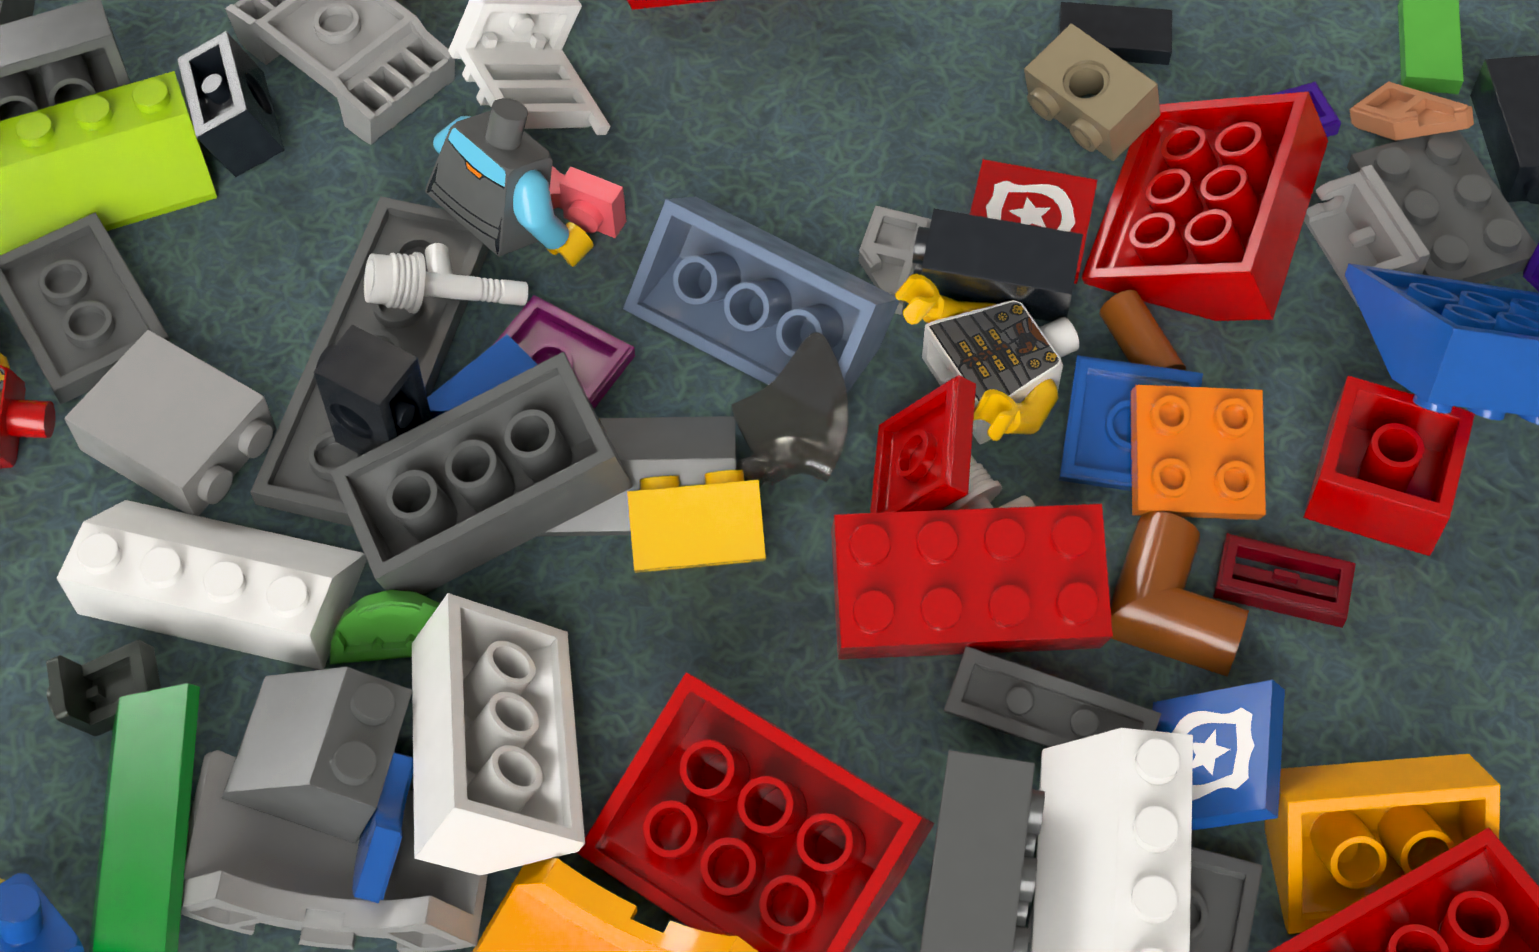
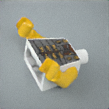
M919 274L909 276L895 293V297L897 300L909 303L903 310V316L907 323L911 325L918 324L922 319L928 323L925 324L922 359L940 386L958 375L976 383L973 435L978 443L981 445L990 439L998 441L1004 433L1031 435L1038 432L1058 400V389L1063 368L1061 357L1079 349V338L1069 319L1061 317L1039 327L1021 302L1011 300L995 304L957 301L940 295L935 284L927 277Z

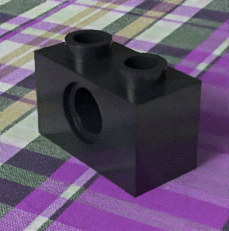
M227 31L177 58L196 138L235 177L266 162L285 150L264 72Z
M351 325L337 343L330 344L319 357L314 375L335 442L363 455L432 419L416 356Z

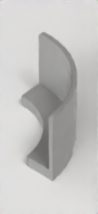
M219 750L209 752L204 756L188 825L181 915L249 935L253 934L255 924L257 923L300 930L299 945L354 950L356 936L391 939L397 942L396 949L399 952H434L477 946L488 874L476 875L414 858V790L408 791L402 822L403 837L384 899L380 900L379 903L356 898L353 895V874L360 836L356 843H352L222 799L221 797L236 757Z

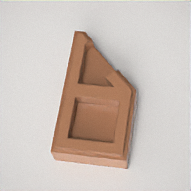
M1389 81L1349 109L1351 123L1356 128L1395 141L1468 129L1474 125L1471 106Z

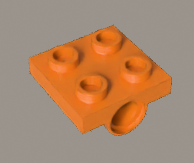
M1136 385L1131 390L1132 515L1142 516L1149 512H1166L1180 517L1259 520L1266 515L1263 390Z

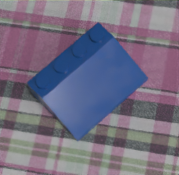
M1348 263L1345 277L1387 370L1393 380L1414 393L1412 401L1427 410L1444 414L1451 413L1453 406L1464 407L1478 416L1492 420H1503L1506 413L1517 414L1522 419L1539 425V293Z

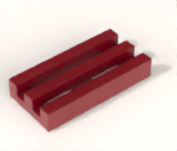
M1227 533L1223 543L1222 557L1213 597L1343 628L1348 616L1356 563ZM1239 557L1337 580L1338 585L1336 587L1302 579L1297 573L1275 569L1272 572L1235 563V559Z

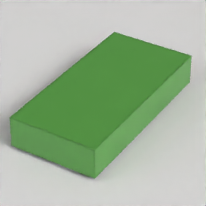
M1400 0L1398 4L1401 85L1425 92L1459 94L1464 81L1459 0Z

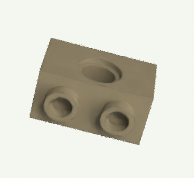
M1072 23L1024 68L1028 89L1027 100L1033 110L1045 120L1051 121L1055 118L1069 129L1072 137L1080 146L1090 152L1098 150L1111 161H1114L1160 116L1158 84ZM1087 94H1095V95H1096V96L1091 97V98H1080V97H1082V96H1084V95H1087Z

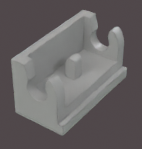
M1372 165L1362 167L1360 172L1329 181L1316 189V193L1321 201H1329L1309 207L1304 222L1357 307L1359 306L1345 277L1348 263L1422 275L1430 253Z

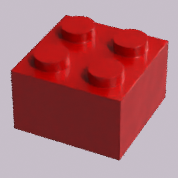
M1347 376L1331 416L1303 518L1430 556L1451 516L1475 414L1453 406L1451 413L1448 414L1430 411L1412 401L1414 394Z

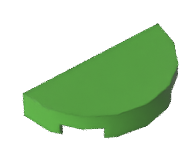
M386 590L364 596L344 611L334 628L331 640L330 664L412 657V642L440 603L411 591Z

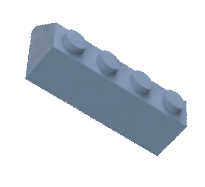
M695 196L665 200L623 309L820 413L831 416L879 350L900 300H897L894 295Z

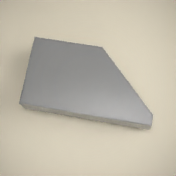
M875 206L859 249V263L876 287L895 296V293L907 278L914 274L915 263H912L918 227L930 228L931 219ZM900 300L895 314L902 315L906 301Z

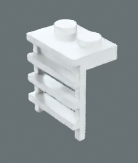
M469 0L448 52L453 59H462L466 66L462 75L466 82L477 83L480 90L476 98L480 105H490L491 107L495 100L502 98L513 99L522 103L528 110L524 129L588 128L592 126L597 135L607 134L610 128L608 121L562 50L582 7L579 0Z

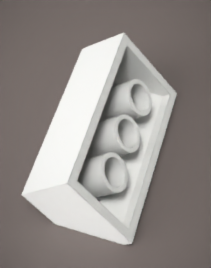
M124 500L82 523L57 576V580L77 614L323 670L331 651L333 630L350 604L367 558L362 552Z
M447 593L412 642L414 858L476 875H484L578 852L585 844L568 632Z
M1119 728L1042 750L1039 790L1045 791L1041 829L1040 833L1037 834L1036 844L1037 872L1034 887L1031 952H1190L1193 735Z

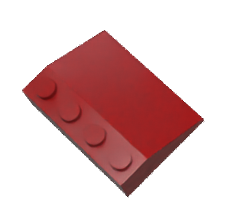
M1309 91L1159 104L1160 116L1129 147L1081 279L1086 285L1117 294L1126 290H1135L1144 302L1213 321L1273 320L1328 144L1326 133Z
M686 672L585 837V844L576 853L691 928L714 934L738 936L758 952H851L900 883L935 823L707 682Z

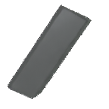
M736 417L599 418L633 487L537 537L631 535L627 491L641 490L640 479L659 476H679V487L705 485L706 473L736 470Z

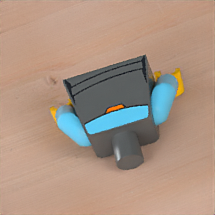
M507 98L497 99L493 102L490 111L472 117L461 116L436 134L433 146L439 156L426 185L425 193L498 257L536 242H541L551 254L557 255L560 253L566 262L574 267L594 247L591 238L579 226L572 222H568L565 225L554 215L550 194L553 160L549 151L524 131L528 110L522 103Z

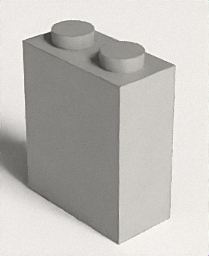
M147 330L64 418L81 451L181 511L199 516L209 504H216L224 498L231 487L234 475L249 458H256L267 449L271 442L273 431L276 429L263 395L150 330Z

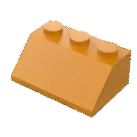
M1470 754L1282 768L1280 773L1278 818L1265 820V834L1285 928L1288 934L1306 931L1488 827L1499 839L1500 784Z

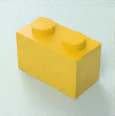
M743 470L706 473L705 485L679 487V476L640 479L641 490L627 491L635 573L760 562L766 559L759 480L744 481Z

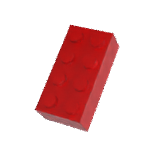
M1102 504L834 515L831 536L838 659L964 654L966 646L985 653L1100 649L1113 637Z

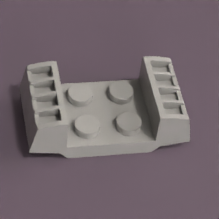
M239 0L234 5L230 4L225 8L240 44L265 65L280 54L337 97L344 126L370 145L375 143L388 130L393 129L406 116L412 114L424 102L434 97L442 88L455 80V59L451 57L448 52L449 49L425 29L416 15L395 0Z

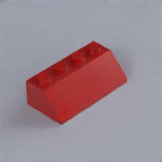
M1488 827L1268 952H1539V886Z

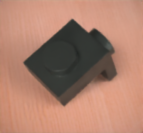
M139 639L83 665L61 655L46 662L49 679L47 701L55 718L59 722L92 736H99L113 729L119 697L161 689L154 647Z

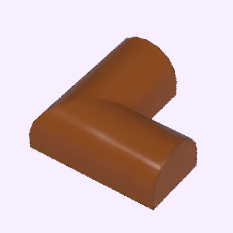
M1166 512L1143 514L1137 522L1110 602L1113 633L1111 639L1228 677L1244 631L1249 610L1185 590L1200 543V532L1188 520L1175 514Z

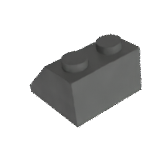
M349 667L265 676L221 798L356 843L377 808L412 690Z

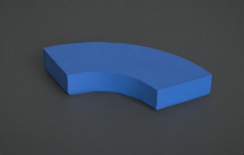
M394 751L377 808L360 835L352 886L353 895L356 898L379 903L380 900L384 899L403 837L402 822L413 776V757L401 752Z

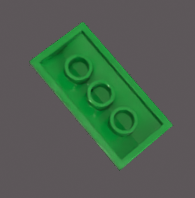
M186 683L119 697L112 729L89 952H178L200 695L199 686Z

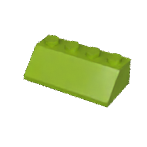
M175 71L0 121V256L93 213L97 214L105 230L109 231L217 198Z

